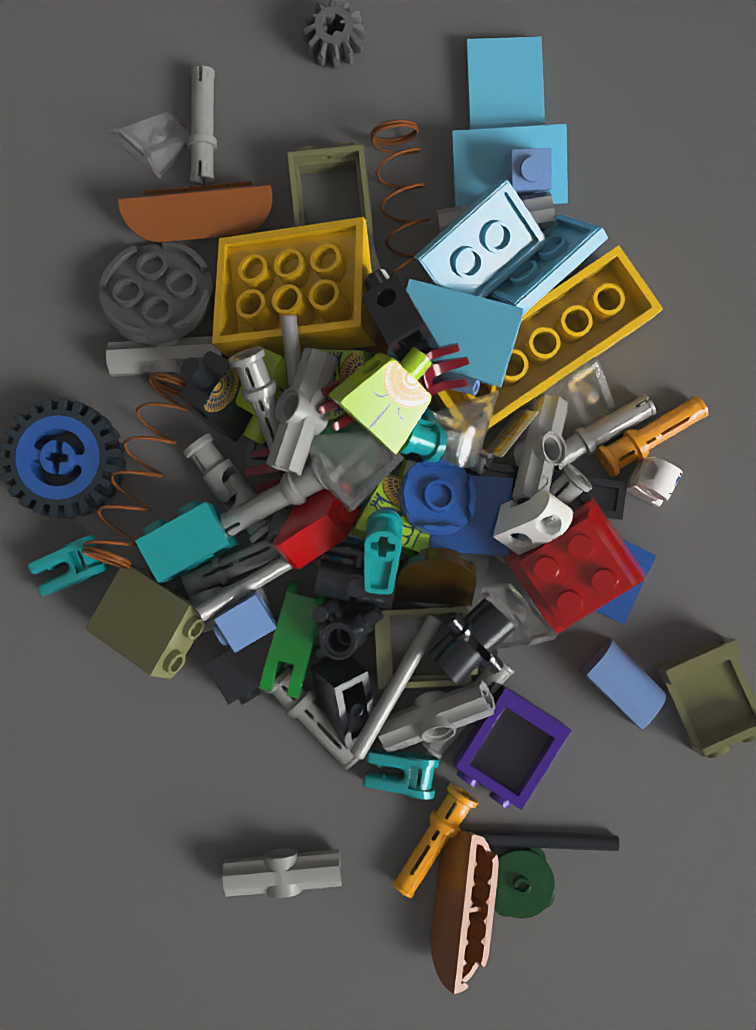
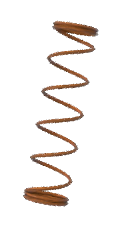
M395 119L378 124L370 132L373 145L379 150L391 154L378 165L376 177L387 186L399 188L383 200L380 210L389 219L405 223L388 235L385 240V246L397 255L414 257L416 254L403 253L392 249L389 246V239L405 227L416 223H426L431 219L426 217L408 220L392 217L384 211V204L395 194L406 189L423 188L426 183L418 182L406 186L395 185L382 180L379 175L381 166L391 158L398 155L416 154L421 151L419 147L391 151L377 145H399L417 136L419 129L415 122L407 119ZM393 127H410L414 129L411 133L396 138H379L375 136L378 132ZM412 258L400 264L393 270L390 277L394 276L395 272L416 260Z
M153 372L149 374L150 377L148 379L153 389L172 404L148 402L136 408V414L141 422L162 438L133 436L123 441V446L127 453L152 472L120 470L110 475L111 482L121 493L143 507L110 504L97 509L98 516L105 524L133 543L114 540H90L83 544V549L81 550L88 557L124 569L131 568L130 565L132 563L130 560L112 552L89 546L88 544L104 543L137 546L136 539L106 520L102 516L101 510L120 508L144 512L152 511L150 506L122 489L115 482L114 476L130 473L158 478L165 477L163 473L136 457L128 449L127 443L134 439H145L174 445L178 444L177 441L148 424L140 415V409L145 406H165L186 412L190 411L189 408L180 405L161 392L163 391L169 395L181 398L182 391L171 388L156 379L173 383L182 388L187 384L185 380L167 373Z

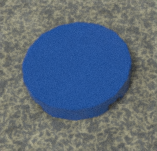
M441 457L435 463L421 460L407 471L400 482L398 501L400 511L410 526L422 534L439 537L453 534L467 524L476 511L478 494L475 481L470 474H467L461 468L462 465L455 460Z

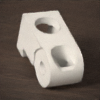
M645 458L642 461H638L627 481L626 491L655 507H660L663 501H668L683 472L678 467L660 458Z
M545 490L539 491L529 501L520 505L511 500L500 507L493 537L520 555L548 543L563 534L572 521L573 511ZM519 533L518 540L513 538L510 534Z

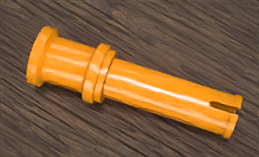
M694 395L690 400L663 414L639 430L628 429L624 431L622 438L606 447L600 445L596 448V456L601 466L611 477L619 475L621 468L635 460L642 461L649 454V450L676 435L700 419L706 418L708 416L707 406L699 396L696 397Z
M449 783L447 786L448 794L439 808L432 810L430 813V826L397 878L392 882L394 888L406 897L412 898L416 889L434 864L450 837L454 838L458 831H461L459 826L470 808H476L478 805V800L473 795L454 783ZM429 846H430V849L428 850V852L426 853L425 857L423 858V860L421 861V863L419 864L418 868H417L416 871H415V868L417 867L418 863L420 862V860L422 859V857L424 856L425 852L427 851V849H428Z

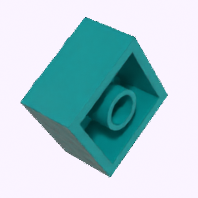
M194 500L177 510L180 515L179 517L166 522L164 519H160L143 529L145 535L135 540L158 583L175 581L182 574L191 572L211 561V558L222 555L240 545L235 535L231 536L227 533L230 526L224 529L220 520L222 511L218 505L209 502L200 503L199 500Z

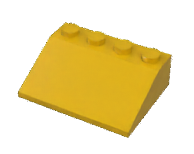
M358 217L219 238L212 344L228 359L241 351L254 348L256 345L280 356H285L280 316L296 314L301 354H303L304 348L344 350L375 346L376 322L362 298L364 293L369 291L365 284V279L372 273L365 218Z

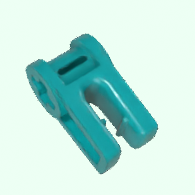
M428 407L398 452L402 454L413 452L421 455L423 460L435 463L442 457L446 449L447 433Z
M379 509L373 512L367 520L364 542L365 591L369 593L392 594L402 549L403 521L399 514L389 509Z
M95 535L73 541L63 546L62 549L27 564L32 574L56 570L58 566L65 563L69 565V570L58 577L47 578L46 582L37 587L40 597L51 595L76 583L90 580L110 570L107 563L88 557L81 552L85 542L97 540ZM96 543L88 544L89 546L96 547Z
M370 748L366 756L368 763L376 764L378 767L382 765L398 768L404 771V775L387 774L386 771L383 773L368 771L363 777V787L400 793L416 799L434 798L435 789L432 787L434 768L439 767V758L417 752L405 753L394 751L389 753L385 749ZM419 769H422L421 782L417 781Z

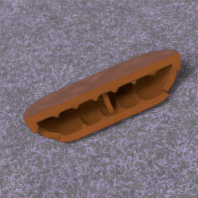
M252 180L149 189L143 190L144 196L130 197L125 195L118 199L122 218L135 234L153 242H171L243 235L256 230L264 223L270 213L272 189L271 184L268 182L262 183V185H252Z
M458 831L454 838L450 837L441 851L431 934V954L434 968L442 984L453 994L466 990L468 988L466 982L474 975L479 965L484 968L487 963L499 868L498 857L492 853L485 838L467 831Z

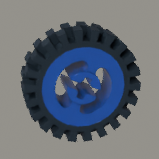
M58 398L56 402L51 399L42 400V406L32 404L26 407L29 412L28 414L18 413L13 418L18 424L15 428L7 426L4 434L10 436L8 442L0 441V450L5 451V457L0 458V467L5 468L6 472L0 476L3 483L10 485L11 488L7 491L12 497L20 500L18 503L21 506L32 509V512L39 515L59 519H75L76 516L92 514V509H98L106 505L103 501L107 497L113 498L116 491L113 490L114 485L111 482L110 475L115 471H120L121 468L125 469L126 460H123L121 453H125L123 444L118 440L121 436L118 430L111 426L112 422L108 418L76 400L72 402L67 398ZM61 434H75L82 441L85 451L83 453L80 448L64 441L61 443L56 440H50ZM68 455L67 462L58 463L59 456ZM42 467L47 472L62 477H78L67 485L54 486L45 478ZM117 474L114 476V480L117 484L121 485L123 477Z

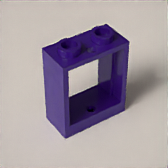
M502 684L493 695L496 708L494 709V715L476 722L454 757L453 762L455 768L459 770L457 776L475 788L480 783L491 790L489 796L503 807L509 808L513 804L522 810L572 730L552 715ZM505 707L550 735L516 791L471 763Z

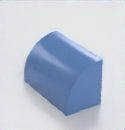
M611 638L579 670L632 724L641 730L653 720L665 702L666 693Z

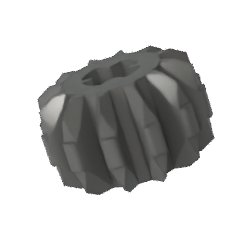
M329 0L328 7H324L317 2L315 14L306 13L305 25L307 27L303 28L304 30L302 31L303 41L307 43V53L310 57L318 56V63L321 67L330 60L333 62V67L337 70L340 66V60H345L352 65V62H354L353 53L362 54L364 49V42L362 40L366 37V27L364 24H361L362 15L360 11H351V5L348 0L340 7L336 6L335 0Z

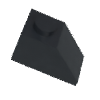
M275 629L234 653L231 648L205 664L228 705L237 699L243 705L261 694L258 687L261 683Z
M351 656L344 660H334L329 657L311 666L317 697L342 745L348 749L354 745L375 708L369 674Z

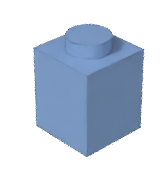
M552 148L512 149L506 154V179L517 194L542 193L552 189Z
M257 589L215 614L214 621L216 623L212 625L221 644L225 646L229 643L235 653L276 629V618Z

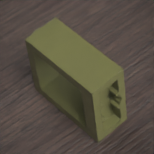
M340 142L332 148L318 149L315 146H302L294 152H287L295 227L306 225L301 182L302 174L356 169L361 217H364L366 220L369 247L374 246L364 144L355 145L353 142Z
M448 605L442 607L380 609L384 619L375 624L378 689H386L394 675L390 619L426 618L428 614L433 617H446L451 612H456L463 619L468 614V607ZM478 667L459 685L445 672L413 673L405 688L471 684V675L478 674Z

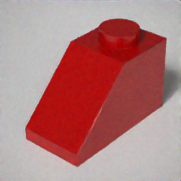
M335 483V487L330 490L323 488L307 497L306 503L294 505L273 546L293 569L302 568L347 538L361 510V506L343 483Z

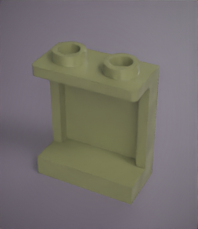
M133 564L130 565L131 568L129 569L120 568L85 630L150 676L172 679L175 673L184 665L185 656L189 648L205 627V621H202L195 611V607L198 605L189 602L162 583H158L154 579L153 573L145 568Z
M724 636L655 666L691 749L702 757L707 756L708 758H715L726 754L730 750L729 746L737 742H752L756 740V698L737 656L743 653L736 639Z

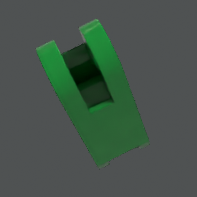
M291 580L263 670L260 689L272 692L281 662L292 664L294 667L287 696L299 699L320 622L313 619L312 612L317 606L326 601L327 597L316 595V598L313 599L298 595L299 583Z

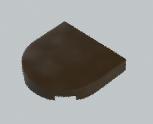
M441 547L421 549L420 555L409 559L406 556L400 561L397 572L395 601L472 606L476 588V566L473 562L460 558V553L452 549Z

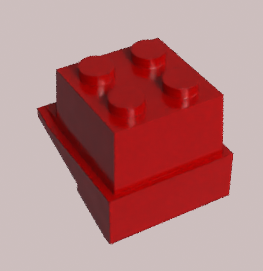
M593 497L572 510V521L563 534L525 553L518 555L513 551L503 558L555 635H558L577 621L645 580L644 570Z

